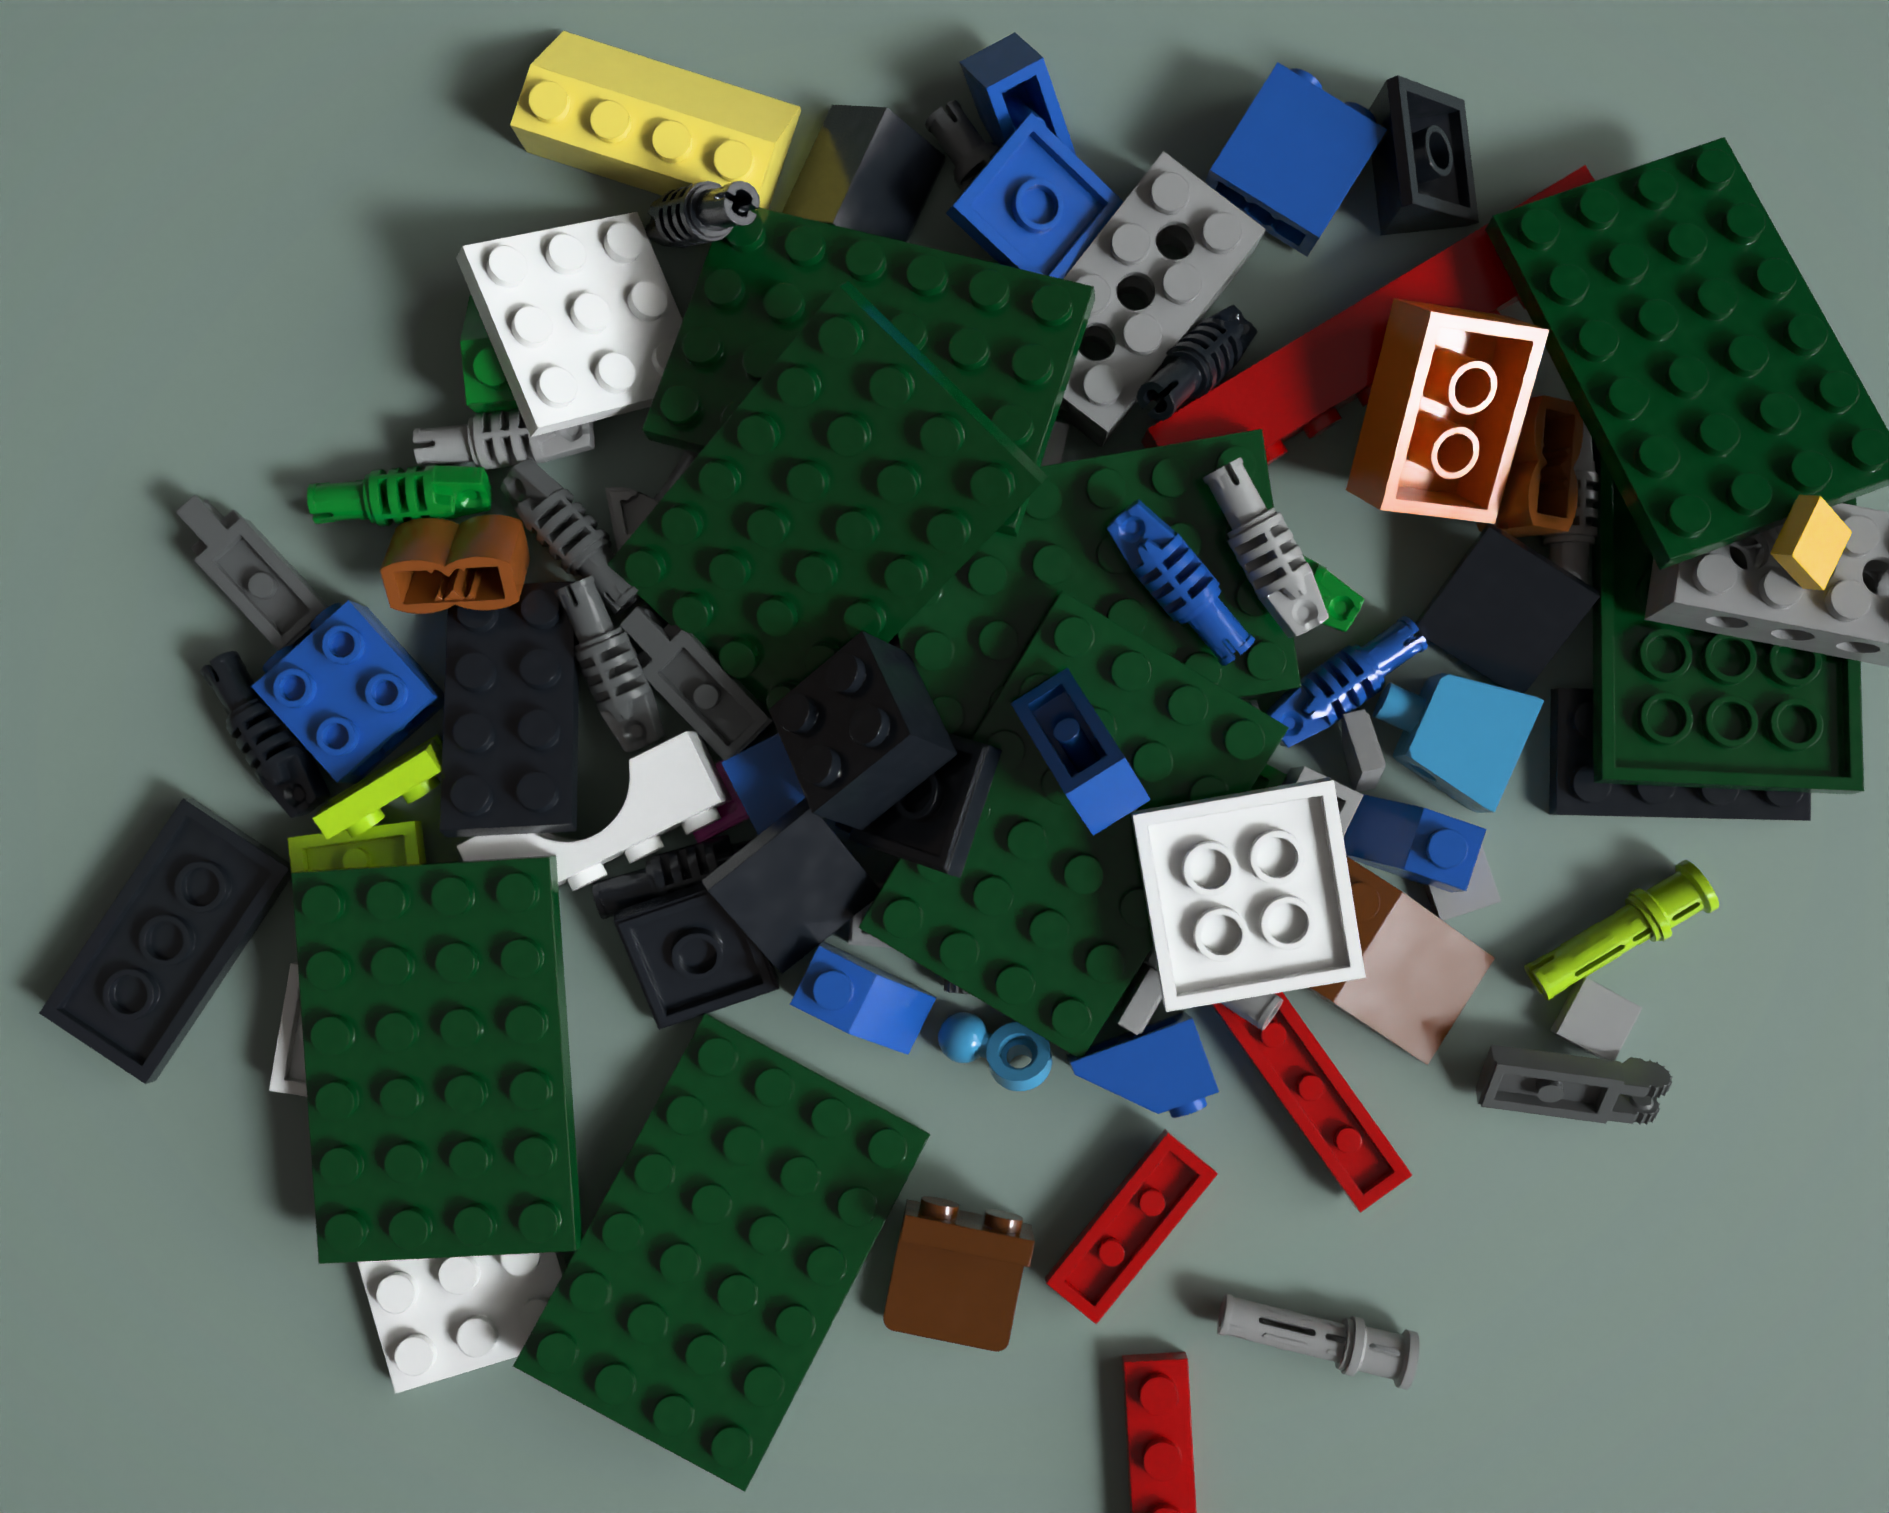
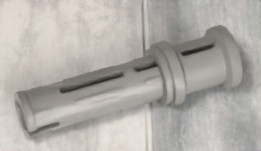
M1227 1293L1222 1299L1217 1322L1218 1335H1228L1276 1347L1281 1350H1289L1335 1362L1336 1369L1341 1370V1373L1354 1376L1357 1371L1392 1379L1397 1388L1408 1390L1412 1385L1419 1360L1420 1341L1418 1332L1405 1329L1400 1335L1368 1327L1365 1325L1364 1319L1351 1316L1350 1319L1344 1318L1342 1323L1288 1309L1236 1298Z

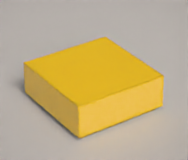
M1798 495L1770 554L1802 589L1824 591L1852 531L1821 496Z

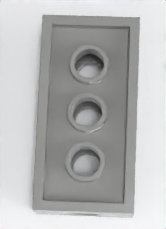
M1164 151L1064 278L1065 280L1094 286L1095 302L1081 344L1094 342L1101 345L1107 351L1108 358L1101 361H1091L1086 359L1078 350L1058 414L1100 447L1105 444L1137 403V391L1140 386L1161 370L1162 362L1167 356L1166 352L1200 322L1253 254L1266 230ZM1161 245L1174 246L1181 251L1184 258L1179 260L1168 259L1159 252L1157 247ZM1126 293L1135 294L1144 301L1146 308L1142 310L1127 309L1120 303L1118 296Z
M1844 503L1831 507L1852 531V534L1824 591L1802 589L1770 554L1783 525L1661 570L1653 558L1644 620L1889 667V512Z

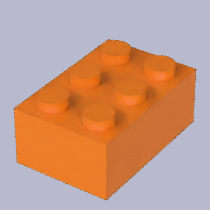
M1394 298L1346 491L1382 511L1495 524L1549 330L1510 316Z

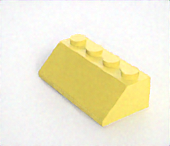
M563 31L530 64L510 126L526 152L662 196L670 190L704 181H712L720 184L722 187L731 182L744 181L751 184L759 194V207L769 210L801 108L794 104Z

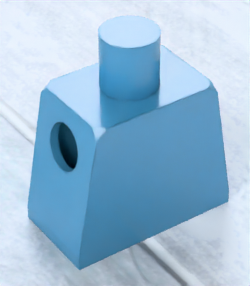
M1440 673L1427 678L1419 695L1389 682L1376 703L1373 717L1403 730L1393 753V758L1467 809L1476 813H1495L1544 700L1536 696L1467 678Z

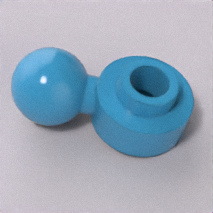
M959 1012L949 1016L939 1029L938 1042L945 1056L958 1063H969L977 1060L979 1057L987 1059L991 1075L995 1081L1008 1090H1031L1044 1082L1051 1071L1052 1054L1049 1041L1018 1022L1005 1024L992 1034L988 1032L985 1023L978 1016L968 1012ZM1018 1055H1026L1032 1059L1023 1068H1014L1010 1065L1011 1060Z

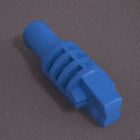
M1139 499L1134 501L1108 523L1107 530L1130 566L1131 571L1174 622L1178 621L1180 624L1188 622L1218 658L1217 661L1222 666L1235 660L1233 653L1236 650L1241 655L1254 643L1255 638L1243 628L1218 598L1221 590L1217 579L1182 537Z
M1403 615L1395 624L1361 647L1354 644L1340 650L1300 679L1301 687L1288 689L1265 712L1289 727L1279 743L1280 746L1289 748L1333 726L1342 719L1343 714L1352 712L1382 691L1386 675L1417 653H1421L1428 648L1427 641L1423 635H1419L1416 638L1413 636V634L1419 631L1417 625L1409 617Z

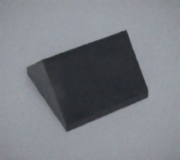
M1399 75L1387 79L1369 108V111L1376 118V123L1387 129L1371 155L1380 235L1466 227L1479 223L1465 101Z
M832 105L782 213L908 242L945 163V155L887 107Z

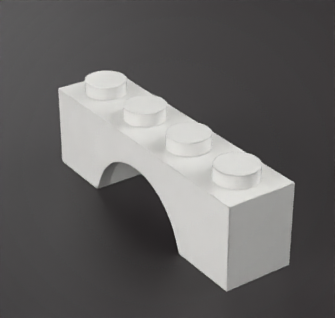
M686 731L629 760L630 782L624 805L616 818L596 835L587 839L567 838L554 832L475 836L457 845V849L463 861L556 855L558 886L568 882L571 890L576 891L607 876L608 874L603 864L623 854L626 855L628 862L632 863L664 847L660 836L681 825L686 835H689L720 820L721 816L717 808L732 801V798L703 738L697 732Z

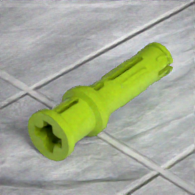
M1683 860L1675 865L1674 874L1647 890L1636 888L1629 892L1628 897L1625 899L1626 905L1615 911L1614 914L1595 923L1560 944L1559 947L1525 964L1524 968L1537 991L1546 1000H1550L1570 985L1587 977L1635 946L1649 939L1652 942L1658 940L1665 941L1672 936L1673 927L1700 911L1711 913L1719 908L1718 897L1707 878L1690 861Z

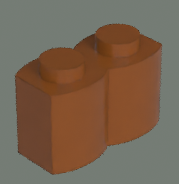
M1547 395L1532 397L1529 400L1494 524L1514 538L1568 532L1573 523L1578 503V484L1574 466L1581 452L1584 433L1583 419L1573 401ZM1476 522L1479 532H1482L1488 523Z
M495 514L481 515L469 518L460 524L439 518H419L404 522L395 528L381 565L380 573L390 608L401 612L428 614L448 609L453 605L472 610H497L511 606L519 601L531 557L523 522L517 518Z

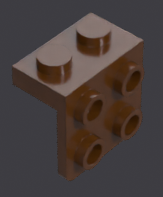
M923 1196L920 1202L907 1199L884 1309L883 1321L885 1326L892 1331L995 1352L1004 1350L1010 1340L1024 1266L1030 1267L1035 1244L1032 1225L1023 1223V1217L1007 1211L987 1209L984 1215L959 1210V1204L943 1198Z

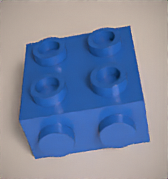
M1277 62L1209 170L1205 183L1264 227L1266 232L1308 257L1387 129L1377 124L1374 115L1362 105L1354 102L1343 103L1322 90L1320 82L1310 73L1298 68L1288 69Z
M348 600L343 605L335 603L318 614L310 625L313 632L296 647L289 645L272 655L262 668L266 674L251 687L337 783L355 784L370 773L444 706L445 693L368 607Z

